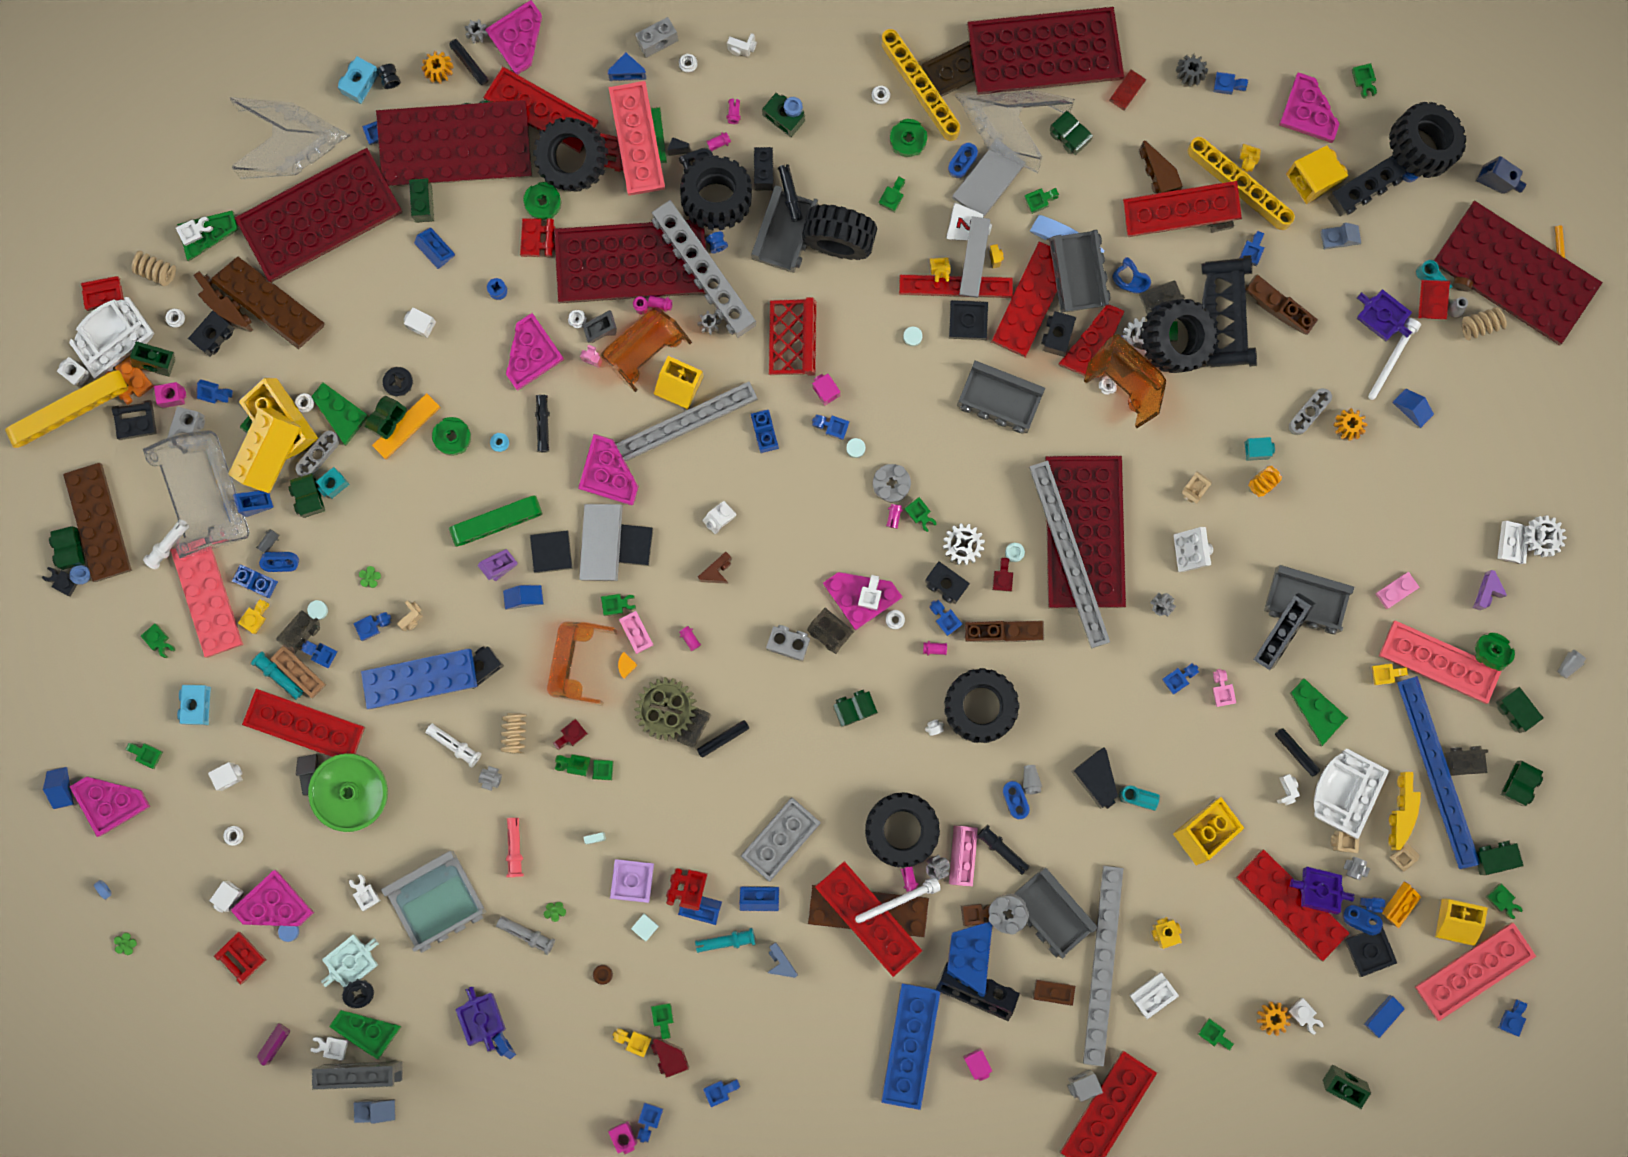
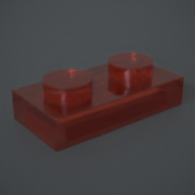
M1131 69L1109 101L1125 111L1146 82V79Z

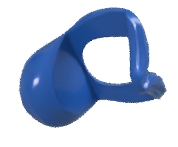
M1125 257L1122 262L1123 265L1113 273V281L1118 287L1133 293L1147 291L1151 285L1149 275L1140 273L1134 262L1129 257ZM1127 266L1133 272V279L1130 283L1123 282L1118 274Z

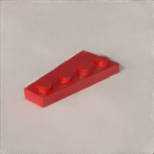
M1106 305L1093 320L1089 328L1084 331L1076 344L1071 347L1067 355L1062 358L1059 366L1094 380L1106 354L1105 345L1112 341L1125 311L1112 305Z

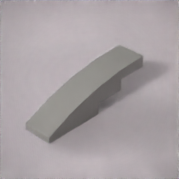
M971 217L959 295L975 298L979 296L990 219Z

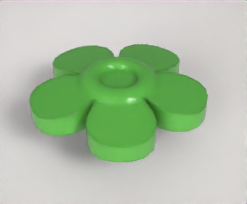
M368 566L366 571L361 570L359 572V577L362 578L360 584L363 587L369 585L371 588H375L378 585L376 580L381 578V574L375 572L374 567Z
M556 902L555 906L553 903L546 905L547 910L544 912L546 919L551 918L553 922H557L560 919L559 916L563 917L566 915L563 903Z
M124 933L122 937L117 936L114 939V943L118 945L115 948L118 954H121L123 951L125 955L133 953V947L137 945V941L135 939L130 940L131 935L129 933Z

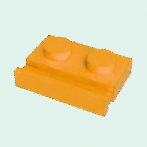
M1404 881L1386 905L1382 914L1385 915L1392 925L1400 928L1421 899V896L1410 884Z

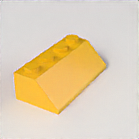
M264 378L239 401L252 422L259 408H273L301 426L286 460L305 451L319 439L277 378Z
M259 408L228 475L243 485L270 493L301 426L273 408Z

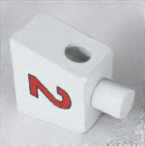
M954 202L946 238L968 240L971 217L983 218V214ZM992 224L989 225L988 235H990Z

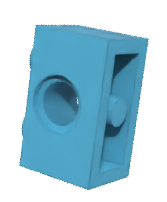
M356 56L355 60L350 62L345 76L340 78L338 89L343 95L362 104L379 76L376 66ZM356 77H361L358 82H353Z
M182 685V689L179 691L181 708L177 714L180 724L209 725L211 687L206 685ZM195 700L197 706L194 710H191L190 703Z

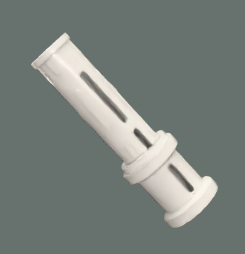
M181 519L178 520L164 539L153 546V551L143 558L144 563L148 567L158 569L160 562L169 556V550L189 528L187 522Z
M433 723L425 732L453 751L456 758H461L469 763L471 768L481 757L480 752H475L469 748L467 743H460Z

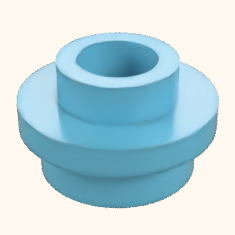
M496 433L491 437L490 445L494 451L503 452L509 446V439L503 433ZM498 439L503 440L501 445L496 444Z

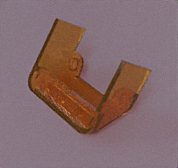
M655 307L644 314L602 351L601 357L618 377L636 392L638 389L634 383L639 380L640 372L638 369L664 346L677 347L682 340L690 345L692 341L676 320Z
M1114 334L1089 361L1084 382L1088 383L1095 377L1100 378L1105 373L1129 395L1128 406L1137 413L1135 427L1139 428L1160 414L1166 379L1155 366L1119 334Z
M585 622L562 623L558 628L548 679L547 691L549 695L554 698L603 706L604 702L601 700L582 697L583 687L581 683L577 680L569 679L576 641H589L593 637L594 631L617 634V630L614 627Z

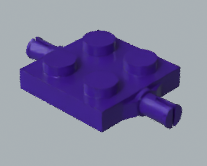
M1382 289L1371 299L1362 292L1358 295L1356 299L1365 304V307L1356 319L1387 342L1398 331L1406 338L1412 334V331L1404 326L1405 321L1411 316L1412 312Z
M1305 867L1303 868L1302 881L1295 879L1290 881V887L1301 889V906L1337 915L1341 913L1343 899L1353 902L1355 898L1354 893L1344 892L1342 875Z
M469 987V989H466L469 1001L455 1009L468 1046L484 1042L487 1052L495 1050L491 1038L506 1030L493 993L490 992L482 997H476L474 987Z

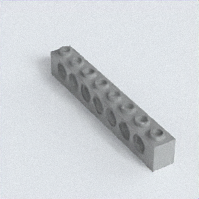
M669 200L652 212V223L657 230L660 228L663 231L662 237L667 244H672L674 247L672 251L678 259L682 258L685 263L683 267L689 275L692 273L696 278L694 280L696 286L699 289L703 288L706 293L704 296L708 303L715 305L717 308L715 312L721 320L724 319L726 321V328L731 335L735 334L739 338L756 326L755 319L672 201ZM669 222H674L675 226L673 228H667L666 224ZM679 237L686 238L684 243H678L676 240ZM695 252L697 255L694 258H688L687 254ZM700 267H706L707 271L705 273H699L698 269ZM711 282L718 283V286L714 289L708 287ZM721 297H727L729 301L725 304H721L719 302V299ZM732 312L739 313L737 319H732L729 315Z

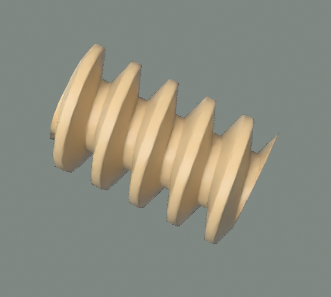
M138 251L132 261V271L134 274L140 275L143 278L146 277L148 280H153V282L160 283L162 286L169 285L175 277V265L170 268V263L166 262L163 265V260L159 259L157 261L154 256L150 258V255L147 253L143 256L142 251Z
M1494 307L1492 310L1488 309L1485 312H1479L1478 314H1472L1470 317L1465 316L1462 320L1463 334L1468 341L1471 340V334L1476 339L1478 338V332L1481 336H1485L1486 331L1488 334H1491L1493 329L1498 332L1500 326L1502 329H1506L1507 326L1506 318L1498 307Z
M509 713L502 717V720L507 723L502 724L501 727L507 731L501 733L502 736L506 737V739L501 740V743L506 746L500 748V751L505 753H524L520 749L525 748V745L521 744L520 741L526 740V738L520 734L526 732L525 729L521 728L526 722L522 721L521 718L526 717L527 714Z

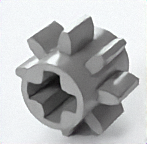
M480 19L477 21L470 20L469 26H465L468 32L465 34L467 39L472 38L473 44L476 41L483 43L484 37H488V33L485 31L487 25H481Z
M707 311V314L704 316L699 315L702 321L697 324L699 327L703 326L702 333L707 331L711 336L714 330L719 331L717 325L721 324V320H716V313L712 315ZM707 320H711V326L707 325Z
M1158 593L1150 602L1154 605L1152 611L1159 616L1166 615L1168 617L1176 608V605L1173 604L1174 598L1168 593L1162 595Z
M488 766V769H482L478 780L479 783H482V788L491 791L493 787L498 788L502 778V774L498 773V768Z
M936 855L927 860L929 865L926 866V872L931 878L940 880L949 875L947 870H949L950 864L946 858Z
M1353 857L1352 861L1346 860L1343 868L1347 870V876L1356 880L1367 877L1370 868L1366 867L1367 862L1357 857Z

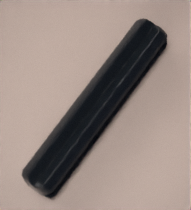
M457 39L450 41L451 49L481 86L488 82L487 76Z
M745 720L741 721L699 747L697 752L700 757H705L749 730V725Z
M1284 728L1279 729L1275 733L1280 742L1312 777L1320 772V768Z

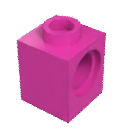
M828 373L826 375L821 374L814 379L812 388L824 406L841 396L840 390Z
M174 382L154 386L156 403L161 408L185 404L186 390L179 383ZM175 391L174 397L168 399L169 393Z
M981 1048L963 1056L974 1080L979 1079V1081H983L990 1077L989 1073L993 1071Z
M629 1121L617 1125L608 1131L618 1154L623 1152L625 1155L635 1150L634 1146L638 1142ZM620 1134H626L629 1137L627 1144H622L619 1141Z

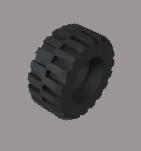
M1435 102L1414 104L1392 125L1389 134V140H1391L1389 142L1390 149H1393L1392 155L1398 159L1397 163L1400 166L1403 165L1407 172H1413L1418 177L1422 175L1424 178L1437 177L1445 173L1463 156L1466 149L1464 126H1461L1460 119L1453 115V111L1445 109L1446 106L1441 104L1438 106ZM1418 130L1427 133L1433 139L1437 150L1423 142Z
M559 118L555 120V123H548L546 125L547 129L539 132L541 137L539 140L536 139L534 145H537V149L533 150V156L536 157L534 164L535 167L539 168V175L545 178V182L561 190L579 192L582 189L591 188V184H596L600 180L598 177L604 175L606 171L603 169L604 165H608L606 154L609 153L608 148L604 145L606 144L605 139L600 136L601 133L593 125L577 118ZM569 137L580 139L586 149L584 164L573 173L561 170L556 160L558 146Z
M713 155V158L703 157L702 161L696 160L693 162V167L688 166L685 170L686 174H683L681 178L680 196L681 206L685 215L689 216V220L692 223L697 222L701 228L705 226L708 227V230L713 231L714 228H719V231L725 230V227L732 228L735 226V222L740 223L743 221V216H747L752 203V184L747 170L743 166L739 167V162L736 160L730 161V158L725 156L719 158V155ZM721 184L731 189L733 195L722 202H710L702 198L699 192L708 185Z
M818 204L812 206L807 212L802 239L807 246L829 256L841 259L846 258L848 260L866 259L872 253L877 226L870 217L856 212V210L836 205Z
M1191 299L1171 300L1156 305L1152 308V312L1147 314V321L1142 324L1144 331L1141 333V339H1143L1144 344L1141 345L1143 350L1147 352L1145 354L1147 359H1152L1151 364L1153 366L1159 367L1164 372L1181 373L1199 369L1202 367V364L1208 362V356L1213 354V345H1216L1217 339H1215L1217 330L1213 326L1215 323L1213 317H1209L1210 312L1206 308L1202 309V304L1199 302L1194 303ZM1175 319L1180 320L1188 332V343L1181 354L1173 348L1169 338L1170 327Z
M972 669L961 674L951 684L945 697L944 712L948 724L956 734L973 743H989L1001 738L1011 730L1018 717L1020 702H1018V693L1013 688L1014 685L1006 679L1005 675L999 674L993 669ZM987 688L998 697L1000 709L993 721L987 724H977L966 716L963 708L964 699L973 689Z
M905 792L894 793L882 798L871 809L865 824V836L872 853L885 864L901 868L912 867L925 861L933 853L935 847H937L940 836V823L935 810L925 799ZM900 811L914 815L921 827L918 841L913 846L905 849L892 846L884 835L886 820L892 814Z

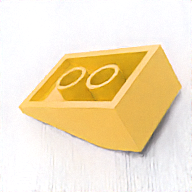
M1219 797L1184 823L1173 835L1197 866L1209 861L1237 836L1244 827L1223 798Z

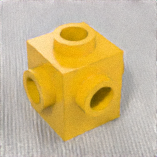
M1168 917L1156 920L1157 924L1152 925L1154 929L1151 931L1155 942L1158 941L1160 948L1164 949L1182 943L1179 935L1182 932L1178 922L1175 923L1173 919L1168 920Z

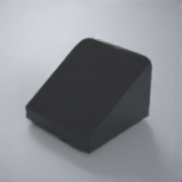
M674 137L671 139L667 149L668 156L687 154L691 151L689 143Z

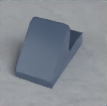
M1343 223L1341 227L1322 229L1320 231L1323 249L1361 245L1358 225Z
M777 942L769 947L771 951L768 953L774 962L778 960L780 964L767 973L792 978L797 977L798 973Z
M395 1100L354 1102V1123L371 1122V1124L395 1120Z

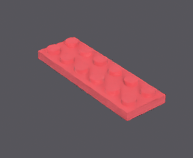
M640 81L609 87L628 196L664 190L665 184L646 82Z
M205 537L171 549L204 657L208 658L242 646L243 642L209 538Z
M1396 620L1393 621L1379 653V657L1404 668L1407 667L1408 670L1484 704L1489 703L1502 672L1478 662L1472 654Z
M1511 922L1416 985L1415 989L1435 1019L1440 1021L1535 958L1536 955L1516 925Z

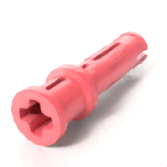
M507 818L508 856L506 861L508 862V874H506V878L524 877L521 866L523 857L520 855L519 818Z

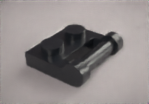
M151 400L123 407L119 405L112 406L118 440L157 434ZM146 411L144 416L122 419V414Z

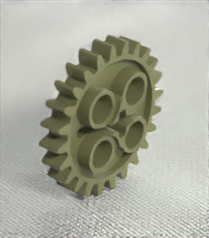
M666 677L663 683L659 679H656V685L649 682L651 688L643 687L645 694L639 693L638 695L642 699L635 701L640 705V707L634 709L640 712L635 718L642 719L638 725L640 727L645 725L643 731L646 733L650 730L649 736L653 737L656 734L658 740L661 739L662 735L666 741H668L669 735L674 740L676 739V733L683 736L682 730L689 731L687 725H694L690 719L697 718L692 713L698 710L697 707L692 706L697 700L690 699L694 693H687L689 687L686 685L682 688L683 682L679 681L676 684L674 678H672L670 683ZM658 693H663L664 695L661 702L655 701V696ZM681 697L682 704L675 707L673 704L674 700ZM650 704H655L661 707L668 706L673 710L682 711V714H677L671 711L664 712L659 708L650 707ZM657 711L659 714L658 719L651 721V713ZM676 716L677 723L673 726L669 725V718Z

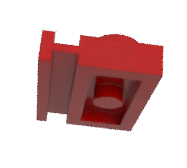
M114 276L81 283L85 310H95L112 300H124L120 277Z
M1421 280L1418 318L1447 319L1450 281Z

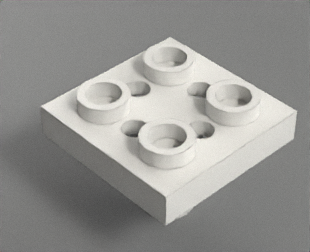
M1206 527L1173 534L1179 572L1211 565L1210 555L1213 553V546L1208 543Z

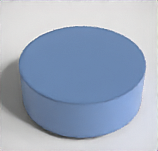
M797 97L786 99L784 102L785 113L790 117H796L801 114L803 109L801 100Z
M83 565L74 566L70 570L71 581L75 584L87 583L90 579V570Z
M99 880L94 884L96 891L103 899L106 900L112 896L111 890L104 881Z
M280 926L278 935L285 942L294 941L299 936V927Z

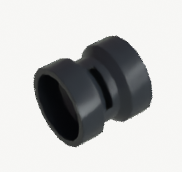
M384 64L377 69L379 77L382 78L381 83L384 89H393L401 83L399 76L396 75L397 70L394 64Z

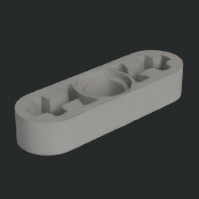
M1325 388L1317 390L1289 423V430L1292 434H1303L1331 402L1332 394L1329 390ZM1325 394V400L1319 405L1315 404L1320 398L1319 395ZM1307 407L1314 408L1315 415L1313 417L1306 415L1305 409ZM1302 418L1306 420L1301 425L1302 429H1295V423L1300 422Z
M332 431L324 432L297 463V474L299 476L310 473L314 475L339 445L340 439L338 435ZM328 436L333 439L334 442L332 444H327L326 438ZM321 443L328 449L327 451L320 446ZM321 450L323 453L322 457L315 460L313 458L314 451ZM310 459L311 461H313V462L316 463V464H315V465L310 464V462L307 461V460ZM303 465L306 466V467L308 466V469H309V472H308V473L303 472V469H302V466H303Z

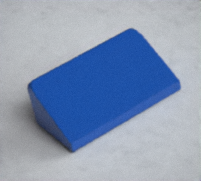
M432 228L416 236L415 245L437 269L441 268L455 256V253Z
M740 887V911H779V887Z
M702 896L699 911L680 907L678 915L716 925L722 902Z
M1389 995L1364 1025L1380 1038L1405 1008L1395 997Z

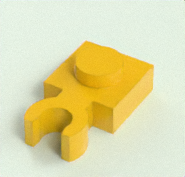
M948 257L930 258L931 275H935V281L939 282V278H945L946 281H949L950 263Z

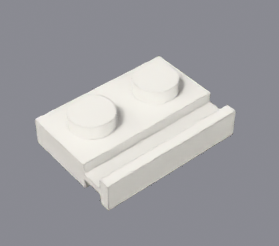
M1502 521L1497 559L1526 564L1528 544H1524V542L1528 539L1523 537V534L1528 533L1524 529L1526 526L1510 521Z
M1160 972L1129 996L1145 1018L1149 1019L1179 995L1163 973Z

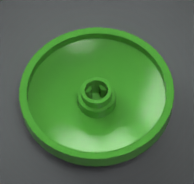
M353 753L336 755L324 761L315 770L308 789L309 803L315 816L327 827L341 832L358 831L371 825L382 814L388 798L387 781L381 769L369 758Z

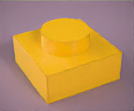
M998 244L990 245L989 254L992 268H998L1004 260L1002 249L999 250Z

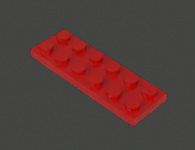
M505 67L501 68L484 95V100L490 102L526 100L528 125L539 131H545L548 123H555L556 119H565L566 117L580 119L593 125L594 128L599 123L594 117ZM569 137L561 142L578 153L584 147V143L576 137Z
M1237 181L1123 199L1128 237L1242 219Z
M1038 242L992 339V343L1025 358L1057 292L1049 245Z
M255 689L242 723L243 726L331 757L346 753L356 754L365 730L364 726L259 689Z
M1264 849L1236 876L1321 961H1324L1350 934L1330 913L1301 906V889L1290 887V881L1294 878Z
M845 861L815 886L892 977L898 974L922 952V949L888 911L864 922H856L855 918L857 915L881 905V902Z
M1122 1050L1101 1084L1103 1093L1093 1097L1060 1153L1066 1157H1106L1157 1075V1072Z

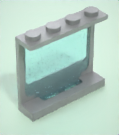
M454 851L441 855L381 889L383 895L389 897L414 945V948H412L414 952L420 950L422 953L430 949L431 943L435 941L440 943L449 938L447 934L453 931L458 933L466 928L465 924L470 921L473 924L483 919L482 915L486 913Z

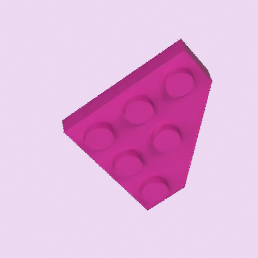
M532 0L485 29L512 71L517 75L532 66L541 26L542 14Z
M1298 72L1279 125L1333 143L1340 123L1334 117L1330 104L1319 89L1316 78Z
M533 313L516 323L514 341L512 342L509 365L506 371L507 377L518 391L564 360Z
M593 434L578 489L633 506L639 486L613 439Z
M838 572L823 582V585L856 631L903 598L891 581L879 579L876 590H880L882 593L877 611L858 606L862 587H869L871 579L869 577Z
M85 777L70 786L97 837H101L150 808L142 790L91 777Z
M273 870L231 909V912L243 925L301 926L314 914V911L277 870Z

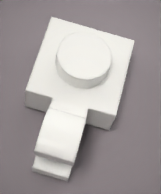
M871 575L869 587H862L858 603L859 607L877 611L882 591L876 590L879 576Z

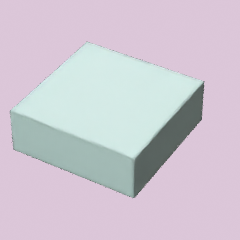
M605 832L585 836V844L604 841L606 839Z
M643 914L631 929L644 941H647L659 926L646 914Z

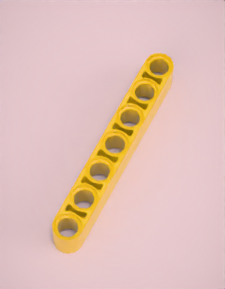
M893 29L885 30L882 34V48L942 136L948 141L956 140L960 132L958 120L899 34ZM892 38L894 42L888 43L886 39ZM897 53H902V54H904L905 56L902 57V58H899V57L896 56V54H897ZM913 68L915 71L909 73L906 71V69ZM923 83L925 86L920 88L916 84ZM932 97L935 99V102L930 103L926 99ZM939 112H942V113H944L946 116L943 117V118H940V117H938L936 114L939 113ZM952 127L956 131L950 133L947 131V128Z
M1196 137L1192 140L1188 147V155L1221 183L1242 181L1245 186L1238 185L1239 198L1277 229L1286 230L1289 228L1295 217L1294 212L1206 139ZM1198 145L1202 150L1197 151L1193 146ZM1208 157H1213L1216 160V162H1210L1208 160ZM1222 169L1229 170L1230 174H1224ZM1251 193H1257L1259 198H1254ZM1266 205H1271L1274 210H1268ZM1280 217H1286L1288 222H1283Z
M120 371L110 372L8 426L5 432L13 448L22 447L126 392L128 386Z

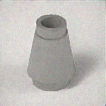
M1460 297L1449 301L1448 314L1455 318L1462 316L1468 305L1467 299Z
M1573 649L1572 652H1568L1557 672L1567 679L1584 665L1586 658Z
M1024 766L1023 790H1025L1027 795L1041 793L1042 784L1036 766Z

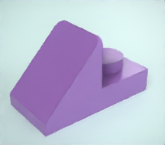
M505 549L482 560L477 566L488 580L493 579L497 581L518 563L510 552Z
M1493 570L1485 572L1473 606L1477 610H1483L1490 606L1493 599L1491 595L1499 598L1507 596L1496 572Z

